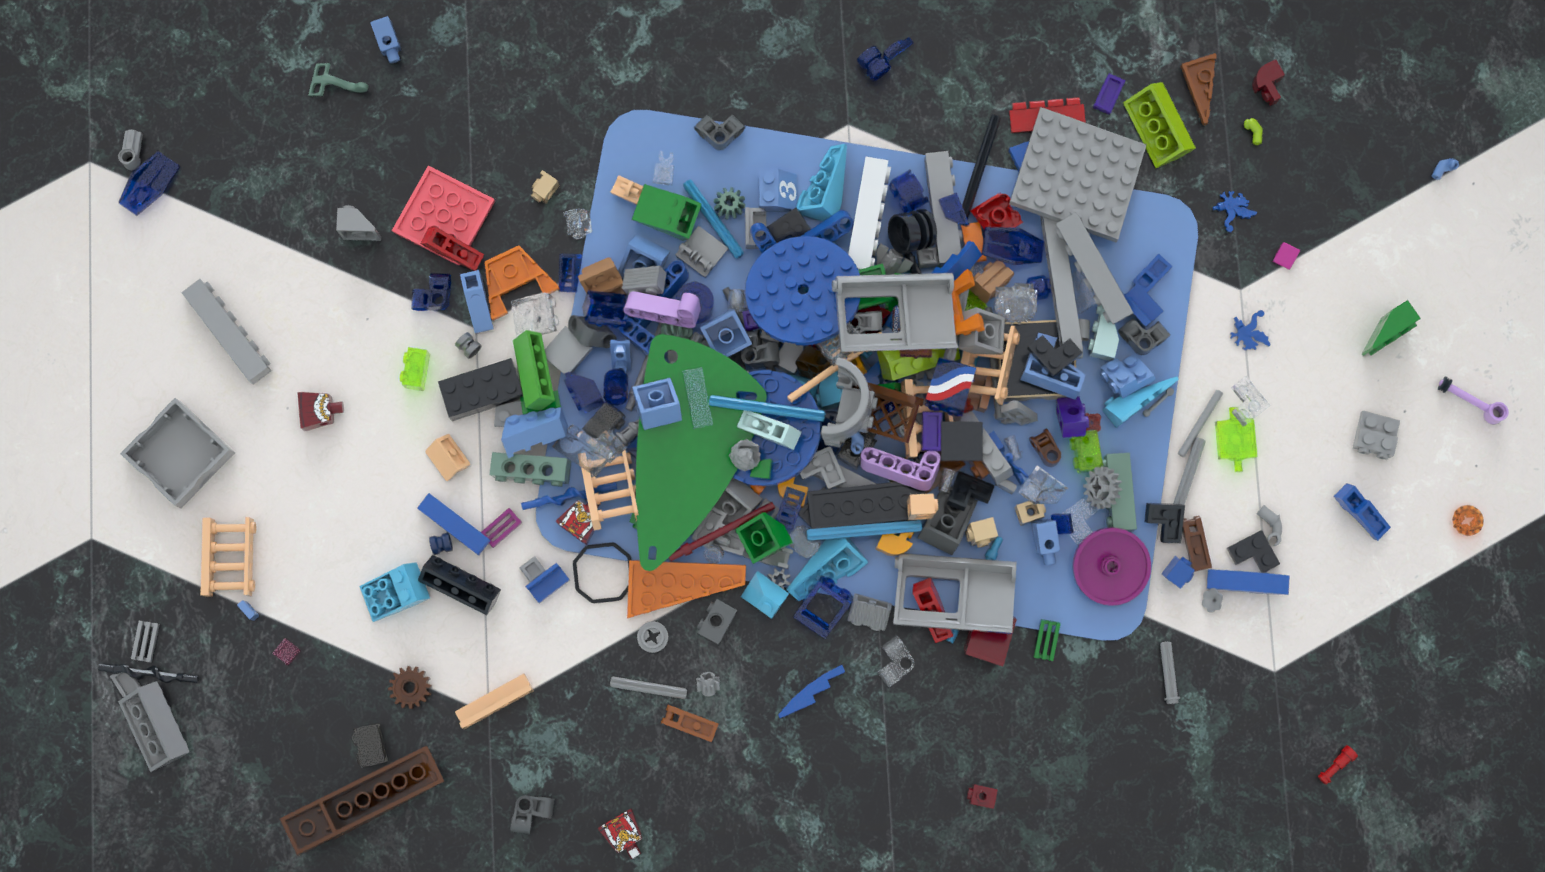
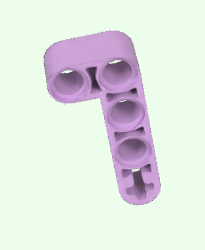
M630 292L623 311L627 315L685 328H694L701 308L699 298L691 293L682 294L679 301L640 292Z
M867 447L861 452V467L872 474L921 491H927L932 487L938 474L940 455L936 451H927L924 453L920 464L890 453ZM926 477V478H928V479H927V480H922V479H920V478Z

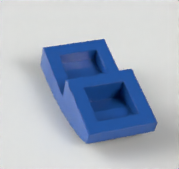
M1158 254L1132 282L1136 285L1139 283L1148 293L1173 266Z

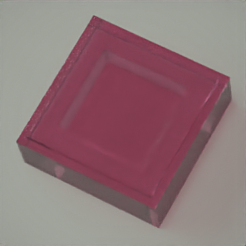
M284 638L273 654L289 666L301 650L287 638Z

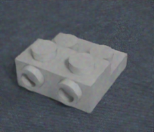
M1362 411L1353 448L1358 449V452L1361 454H1376V457L1387 460L1393 457L1398 441L1397 432L1400 420Z

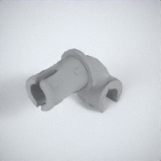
M1263 505L1257 512V515L1272 527V533L1268 535L1267 540L1269 541L1271 537L1276 536L1277 542L1274 544L1276 546L1281 542L1282 523L1280 515L1277 516Z

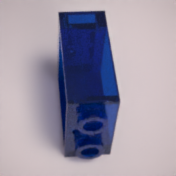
M821 575L797 608L793 617L826 639L848 609L854 597L847 589L838 587L831 578ZM820 588L843 603L829 624L806 609Z

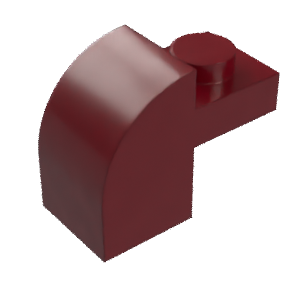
M1276 59L1263 65L1255 75L1252 83L1254 93L1262 91L1264 101L1268 102L1270 106L1280 100L1281 96L1274 84L1281 81L1285 76Z

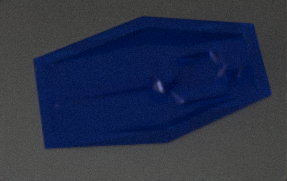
M157 151L130 174L118 203L134 215H139L162 196L180 166Z
M985 227L982 255L1010 265L1041 263L1044 241L1021 228Z

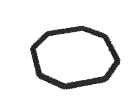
M616 543L587 545L573 560L575 589L591 603L620 601L628 592L627 586L619 597L593 600L579 589L576 563L587 549L614 546L627 557L629 568L630 554Z

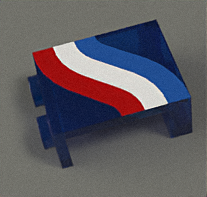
M939 358L926 396L925 406L932 411L941 410L947 412L950 416L958 417L959 415L963 417L968 394L976 376V368Z

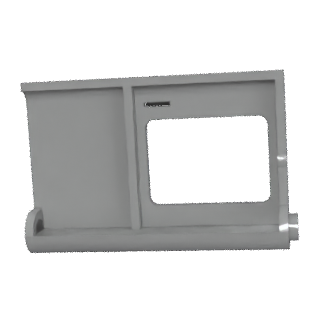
M953 274L836 276L835 280H832V292L836 293L840 351L863 352L958 348L952 301L954 290ZM896 297L898 299L900 332L849 334L846 326L845 299Z
M899 554V557H895L898 579L893 625L1012 634L1017 562ZM931 577L933 579L958 580L960 582L958 612L944 613L904 609L906 578Z

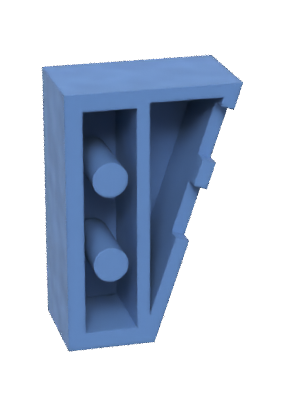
M1029 353L1020 380L1075 400L1080 393L1085 374L1070 364L1052 378L1034 356Z
M561 407L548 408L539 412L532 411L528 414L512 415L506 418L501 440L508 458L513 457L514 452L522 449L529 451L531 450L530 446L542 442L545 445L566 437L568 424Z

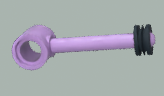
M1446 376L1439 382L1438 390H1443V393L1448 390L1483 410L1484 419L1489 424H1498L1506 419L1509 414L1508 407L1504 403L1496 402L1488 405L1451 384L1453 380H1449ZM1493 409L1499 412V417L1494 416Z

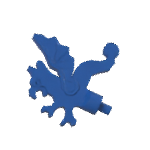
M1229 191V198L1226 197L1225 192L1220 194L1224 202L1217 203L1213 210L1227 211L1228 217L1224 224L1226 230L1232 232L1233 227L1229 223L1235 218V214L1242 219H1250L1257 212L1245 208L1248 207L1246 203H1249V200H1245L1241 193H1238L1239 198H1233L1234 191Z
M1263 310L1254 313L1251 323L1247 326H1244L1242 320L1239 321L1237 317L1233 318L1236 322L1234 325L1238 333L1231 332L1230 339L1234 336L1238 337L1237 341L1234 342L1237 344L1236 346H1239V341L1241 340L1244 342L1243 345H1246L1245 348H1242L1243 350L1251 348L1256 350L1255 346H1258V343L1255 341L1262 342L1268 347L1270 346L1268 336L1264 332L1259 330L1253 331L1257 327V316L1262 317L1265 315Z
M1001 451L1011 466L1013 476L1016 477L1021 486L1024 480L1020 473L1026 479L1029 478L1022 468L1017 467L1013 463L1012 454L1007 453L1004 455Z

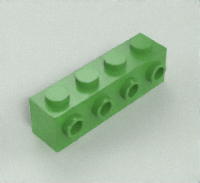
M525 330L512 340L526 408L541 411L554 402L555 398L542 334Z

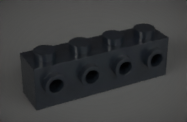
M434 555L423 565L418 578L419 582L486 616L496 604L501 591L500 588Z

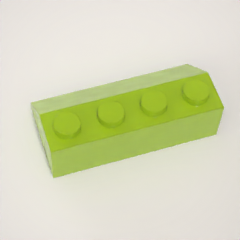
M1163 82L1150 84L1123 102L1143 143L1146 144V149L1156 168L1179 159L1196 148Z
M958 348L956 351L955 360L961 359ZM945 349L877 351L883 379L891 381L948 363L944 361Z

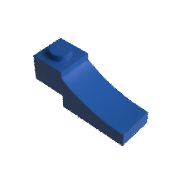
M1346 483L1333 496L1341 507L1351 514L1374 540L1378 541L1391 528L1371 501L1365 499L1356 486Z

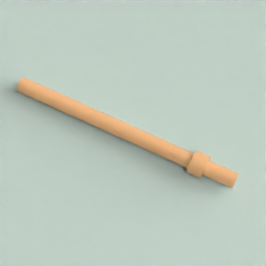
M850 352L842 359L850 362L863 352ZM836 362L788 395V400L792 403L838 371L839 367L836 365Z

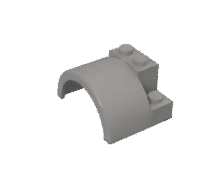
M837 357L836 365L839 367V380L836 386L838 389H843L836 424L828 423V426H823L821 435L825 445L841 447L842 442L845 443L847 438L853 436L858 431L868 433V428H872L874 417L871 416L872 409L876 410L878 398H875L874 391H869L863 373L853 363ZM858 385L860 389H854L853 386Z

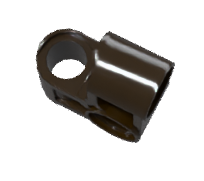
M806 346L795 361L799 375L811 380L830 367L832 361L829 354Z

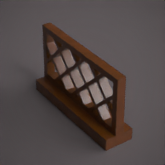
M867 382L869 391H874L875 397L878 398L879 404L876 410L881 408L885 415L877 420L873 413L876 410L872 409L871 416L874 417V423L872 428H868V431L909 443L919 406H923L924 399ZM858 385L853 386L854 389H860ZM893 402L896 409L888 414L884 405ZM911 407V415L905 419L901 410ZM898 413L901 422L893 425L890 417ZM887 419L890 429L883 432L879 424ZM902 425L906 429L904 438L899 437L896 431Z

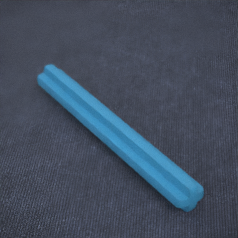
M691 179L687 180L683 184L685 190L694 201L702 203L700 207L701 212L736 259L740 258L744 251Z

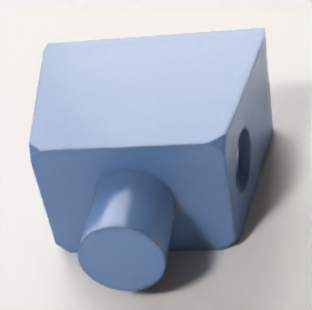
M387 16L370 22L383 56L387 55L389 63L400 61L397 51H400L401 47L390 18Z
M1047 519L1031 522L1036 552L1040 555L1043 554L1044 565L1056 563L1054 552L1060 551L1056 521ZM1049 540L1048 547H1045V542Z

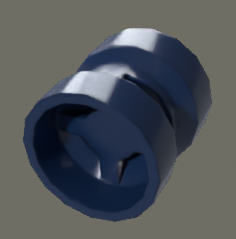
M448 532L443 533L441 537H429L433 555H438L443 551H453Z

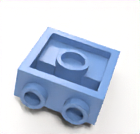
M1135 354L1122 361L1115 358L1100 367L1102 380L1105 383L1108 382L1112 391L1115 394L1118 393L1122 399L1155 381L1154 374Z

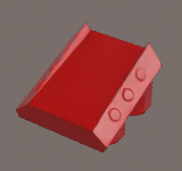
M1001 192L970 210L992 241L1023 223L1019 212L1009 205L1010 197L1007 194H1001Z

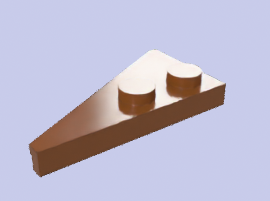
M1216 53L1183 63L1180 66L1203 126L1208 124L1210 115L1209 109L1212 98Z

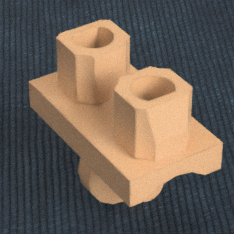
M618 175L610 193L637 205L643 186Z

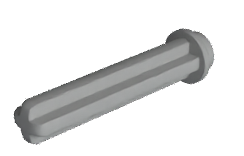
M1167 641L1160 644L1166 698L1164 699L1167 701V704H1177L1180 697L1177 694L1172 644Z

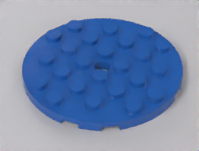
M800 236L780 241L765 250L749 271L745 295L750 315L760 329L777 341L794 343L798 346L813 345L827 341L839 334L836 293L832 292V280H835L836 276H860L857 266L841 247L822 238ZM801 286L809 289L806 294L798 292ZM861 298L845 299L846 325L855 317Z
M771 370L748 372L766 391L767 398L765 403L819 410L814 397L809 391L792 403L788 400L787 396L803 385L792 376ZM738 391L736 397L738 399L755 400L757 394L754 392ZM762 413L765 417L788 424L801 431L795 449H789L754 435L751 441L759 445L760 461L772 459L771 478H751L750 473L752 469L748 471L737 469L733 478L749 485L772 486L795 477L810 463L818 449L822 431L821 421Z

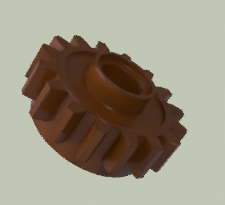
M407 666V671L399 668L400 674L393 673L395 680H389L393 684V687L388 688V690L393 691L390 698H397L395 700L397 705L402 702L401 708H405L407 704L409 709H413L414 704L417 707H421L420 702H427L426 695H431L428 692V688L432 687V685L428 684L431 678L424 677L426 673L424 670L419 673V667H415L413 671L411 666ZM413 682L415 689L413 692L408 693L406 685Z

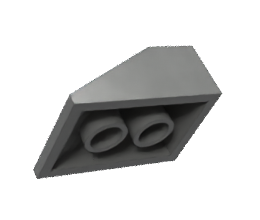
M943 483L936 497L938 500V511H936L932 519L925 520L922 531H920L917 538L953 555L961 542L978 500L970 497L965 511L949 506L946 503L952 487Z

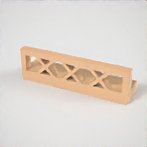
M522 674L455 711L461 722L459 724L462 729H466L534 690L526 675Z

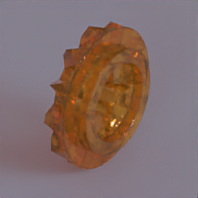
M1471 505L1459 507L1454 512L1452 518L1453 527L1456 528L1459 534L1466 536L1477 534L1482 529L1484 523L1482 513ZM1464 516H1466L1467 518L1474 517V519H1472V521L1469 522L1470 526L1468 524L1461 523L1463 522V520H1465Z

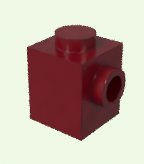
M973 784L972 788L969 787L967 792L969 804L994 809L998 789Z

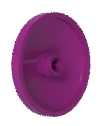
M1108 527L1092 532L1079 544L1073 558V575L1079 589L1088 598L1103 605H1121L1133 600L1143 591L1151 574V559L1145 544L1136 535L1121 528Z

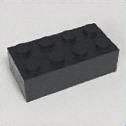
M512 358L438 381L451 421L474 415L496 406L508 404L523 397L522 387Z

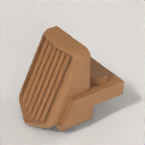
M610 257L583 268L582 274L578 276L594 309L597 307L600 309H616L627 295L622 289L623 278Z

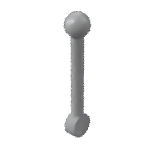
M1168 388L1166 393L1148 410L1143 411V415L1145 417L1150 416V412L1168 396H1172L1174 390Z

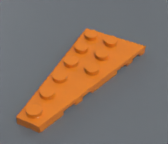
M629 560L627 619L743 586L746 581V565L664 561L655 570L646 571L641 567L640 560Z

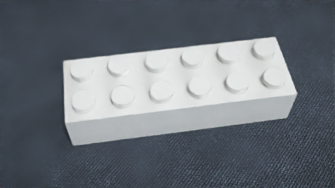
M872 157L865 158L848 254L853 259L858 270L874 266L875 258L871 257L875 256L878 240H875V237H879L881 222L878 219L882 220L885 204L881 203V201L885 202L888 187L884 183L888 184L891 167H887L888 160Z

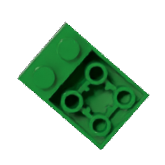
M644 184L631 220L684 241L688 240L691 236L702 203Z
M1408 300L1392 309L1380 319L1362 352L1363 356L1368 353L1372 356L1417 326L1415 322L1421 318Z

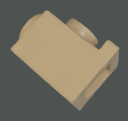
M542 170L540 173L542 178H538L532 186L533 193L531 197L538 202L542 200L547 203L559 187L558 180Z
M1039 498L1014 507L1020 526L1045 517L1046 509L1044 503L1039 501ZM1032 509L1034 514L1028 515L1027 510Z

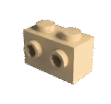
M993 517L970 523L967 531H965L967 542H971L972 546L977 545V548L988 546L991 541L995 540L998 537Z

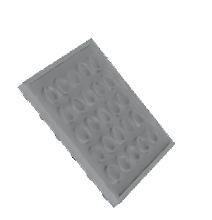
M1040 107L1009 205L1057 222L1077 213L1088 233L1117 242L1146 144Z

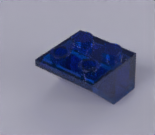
M570 372L565 373L567 378L564 380L570 394L574 392L575 396L572 399L578 411L583 410L584 414L605 404L594 380Z

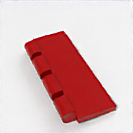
M1079 97L1066 98V106L1063 105V99L1047 100L1048 107H1045L1044 100L1029 102V109H1026V102L1012 103V110L1009 111L1011 133L1032 132L1040 107L1086 123L1084 104H1080Z

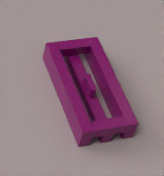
M508 508L481 533L491 540L489 544L494 548L521 525L522 522ZM509 514L511 515V517L506 522H504L498 529H496L490 536L486 535L505 517H507ZM512 521H516L511 527H509L504 533H502L496 540L492 542V539L497 534H499Z

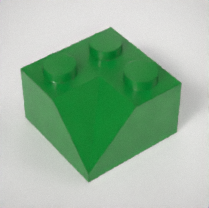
M765 512L735 529L753 564L767 559L793 543L785 526Z

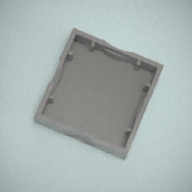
M174 398L155 417L152 424L140 433L120 454L140 473L148 477L171 503L178 508H182L235 452L181 401Z

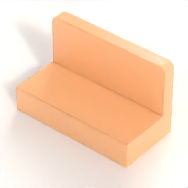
M449 434L436 439L425 450L446 481H449L456 473L470 466V462Z

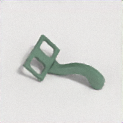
M320 63L315 66L308 95L323 96L324 88L329 84L353 92H367L369 85L364 82L351 83L328 74L330 64ZM325 66L324 74L318 76L319 68ZM321 84L320 91L313 93L315 85Z

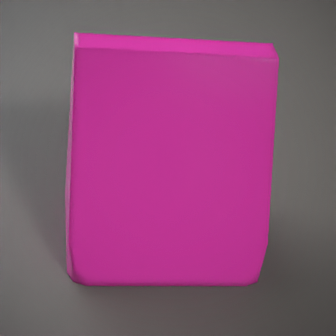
M1283 242L1273 262L1290 270L1300 250Z

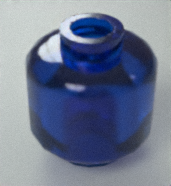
M1045 275L1029 277L1026 281L1027 285H1023L1024 294L1029 296L1031 301L1047 299L1050 293H1052L1050 278H1046Z

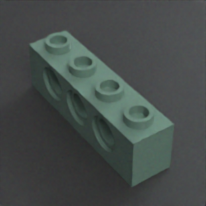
M492 452L489 475L499 482L513 479L515 483L524 484L525 481H532V484L544 485V482H549L552 486L562 487L563 484H569L572 461L567 458L514 454L513 457L508 458L507 453ZM515 464V470L509 473V466ZM534 466V471L531 474H527V468ZM549 467H552V468H553L552 474L549 475V476H546V475H545L546 469L549 468Z

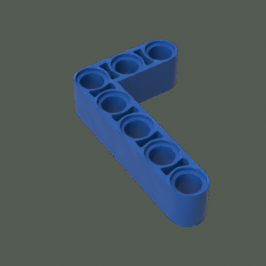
M841 210L802 236L818 237L833 243L853 229L854 221L847 211ZM842 219H848V221L845 224H840V221ZM755 223L751 226L750 234L762 253L768 246L777 243L763 223ZM832 229L830 234L824 235L825 230ZM758 231H764L762 236H755Z
M677 260L670 263L664 270L666 272L665 285L670 284L669 287L664 289L663 294H657L656 296L671 299L689 278V272L684 263ZM682 270L680 274H675L676 271ZM626 315L619 324V330L627 340L630 339L634 346L646 355H649L651 341L655 336L647 331L646 328L652 321ZM629 327H633L631 331L626 332ZM647 337L645 342L640 343L642 338ZM666 351V353H665V355H664V358H665V359H666L667 356H668V351Z

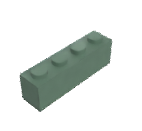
M1130 453L1106 454L1104 459L1101 460V467L1114 469V473L1119 474L1117 480L1122 481L1119 484L1122 491H1118L1120 498H1115L1116 505L1111 504V508H1106L1109 510V517L1106 518L1107 528L1115 527L1133 532L1137 530Z

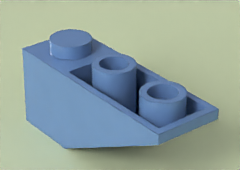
M476 270L460 274L475 334L493 330L480 271Z

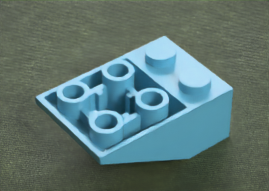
M417 562L403 564L359 586L373 622L430 599L426 585L418 581L421 572Z

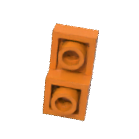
M979 222L962 224L961 230L964 246L968 241L974 242L982 253L977 262L987 261Z

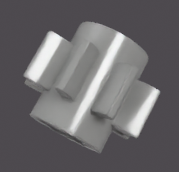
M774 568V574H768V577L772 578L771 581L776 584V580L773 578H778L781 575L784 583L780 582L778 586L784 590V585H790L786 581L790 574L785 575L784 568L781 572H777V569Z
M704 672L700 678L696 679L697 691H702L704 696H713L716 694V690H720L719 676L715 677V674L712 672Z

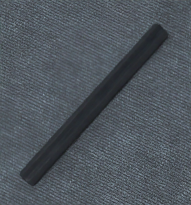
M992 114L960 209V219L968 220L970 210L972 209L1001 117Z

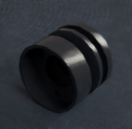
M918 209L909 213L894 214L888 222V236L894 250L905 254L934 246L937 240V226L934 217L929 211Z

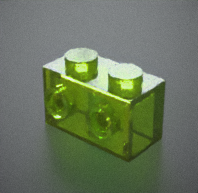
M408 347V351L404 352L403 363H405L404 371L400 373V382H402V386L405 389L424 391L430 360L428 350Z
M1097 430L1086 431V436L1072 437L1069 440L1070 448L1074 450L1075 454L1073 466L1074 469H1077L1078 474L1094 471L1095 467H1103Z

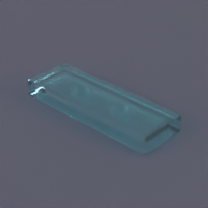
M702 367L682 371L693 429L713 425Z

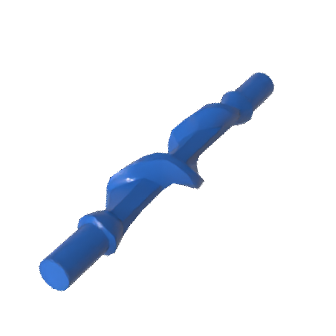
M616 482L598 485L597 488H594V492L603 494V492L617 489ZM570 487L565 491L564 495L555 497L546 495L542 498L522 502V510L539 508L550 503L562 506L565 500L576 497L587 500L586 490L577 491L574 487Z

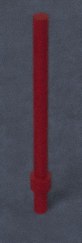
M773 502L689 544L687 542L681 545V548L669 557L670 561L693 553V550L742 526L763 512L768 513L775 509Z

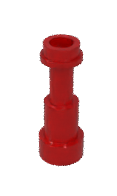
M1346 745L1341 750L1342 753L1333 761L1334 764L1325 773L1320 772L1318 778L1325 785L1331 782L1330 778L1339 769L1342 770L1350 761L1353 762L1358 757V754L1350 746Z

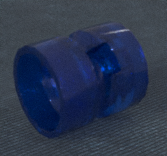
M876 46L868 48L857 58V62L862 69H867L866 74L873 82L883 77L891 69V65L886 58H881L882 53Z
M609 370L604 375L603 398L608 404L621 405L628 399V375L622 370Z

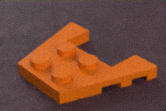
M519 245L485 261L490 315L493 321L508 314L501 295L535 279L544 296L560 289Z
M969 269L965 270L954 281L952 301L956 335H969L972 331L977 330L981 332L985 330L980 314L976 313L966 320L963 318L959 295L975 286L973 274Z

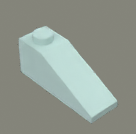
M745 410L737 425L742 430L792 450L795 449L801 435V431L788 424Z

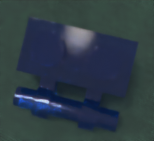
M588 290L582 306L584 319L588 323L600 327L602 325H609L612 328L626 327L627 321L623 319L625 316L623 310L626 304L625 294Z

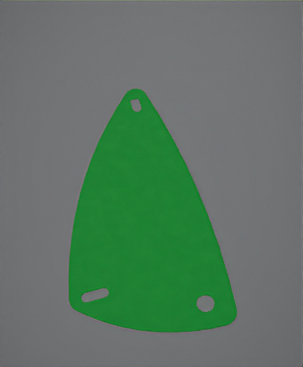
M665 334L657 335L651 341L644 384L670 378L680 403L682 421L644 430L639 417L636 455V505L639 515L636 516L640 564L646 571H653L658 568L701 524L717 503L738 469L730 460L731 448L740 440L748 439L751 441L754 434L737 427L744 410L710 406V396L715 395L738 399L736 393L738 391H745L757 394V398L750 401L766 402L767 398L764 388L745 369L730 358L695 341ZM666 351H676L678 359L675 363L666 362L664 358ZM651 546H655L657 549L656 560L648 559Z

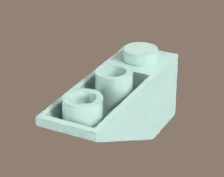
M1100 305L1097 306L1096 314H1099L1098 320L1094 321L1092 332H1095L1094 338L1090 339L1088 350H1091L1089 356L1111 361L1115 358L1119 338L1115 324L1113 325L1112 322L1108 323L1102 314L1105 310Z

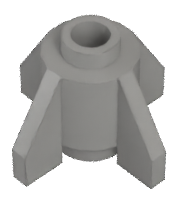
M880 243L876 250L877 265L883 263L886 275L901 274L911 268L913 265L912 261L907 258L902 261L903 255L894 249L888 251L889 248Z

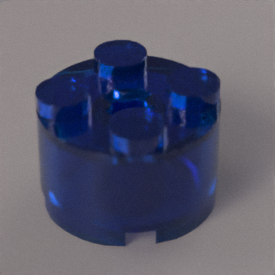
M910 169L892 179L890 184H888L893 197L896 198L898 196L899 206L903 213L914 211L929 202L928 197H924L922 194L924 189L914 173H911Z
M694 281L685 284L679 289L675 300L680 301L684 293L696 295L699 298L701 308L696 324L704 323L711 317L714 310L713 294L702 283Z

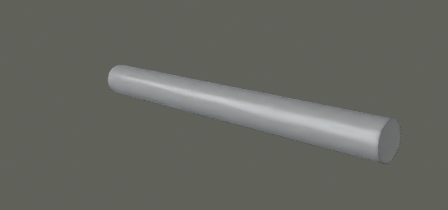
M1220 390L1215 391L1179 450L1178 455L1181 457H1185L1223 395Z

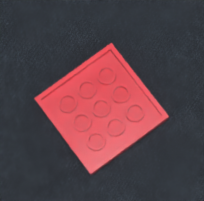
M428 166L394 225L392 232L460 266V264L420 244L428 227H437L471 246L494 205L495 199Z

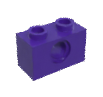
M1077 396L1075 400L1069 397L1057 398L1056 415L1062 438L1086 436V428H1089V418L1085 416L1086 408L1085 404L1081 403L1080 396Z

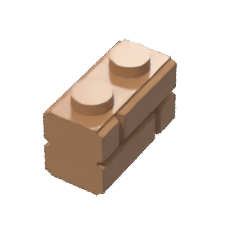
M997 259L994 263L990 261L983 268L984 272L982 274L978 272L973 277L975 286L971 287L970 290L976 296L978 295V298L984 303L991 300L1014 276V272L1009 267H1006L1000 259Z

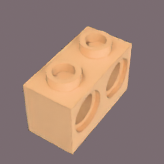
M934 494L910 495L907 500L908 520L932 519L936 511H938V500L934 499Z

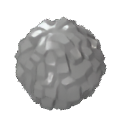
M748 439L740 440L731 448V453L729 454L730 460L735 467L743 471L756 467L760 462L761 456L759 445Z

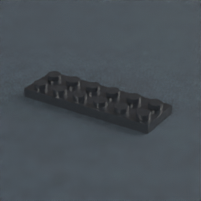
M898 482L807 491L811 529L908 521L907 500L909 496L925 494V491Z

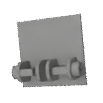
M698 226L690 238L679 246L676 256L706 278L728 250V247Z

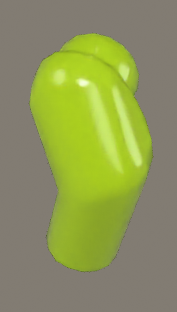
M1246 119L1244 127L1247 130L1251 129L1253 132L1252 144L1261 145L1262 127L1256 119Z

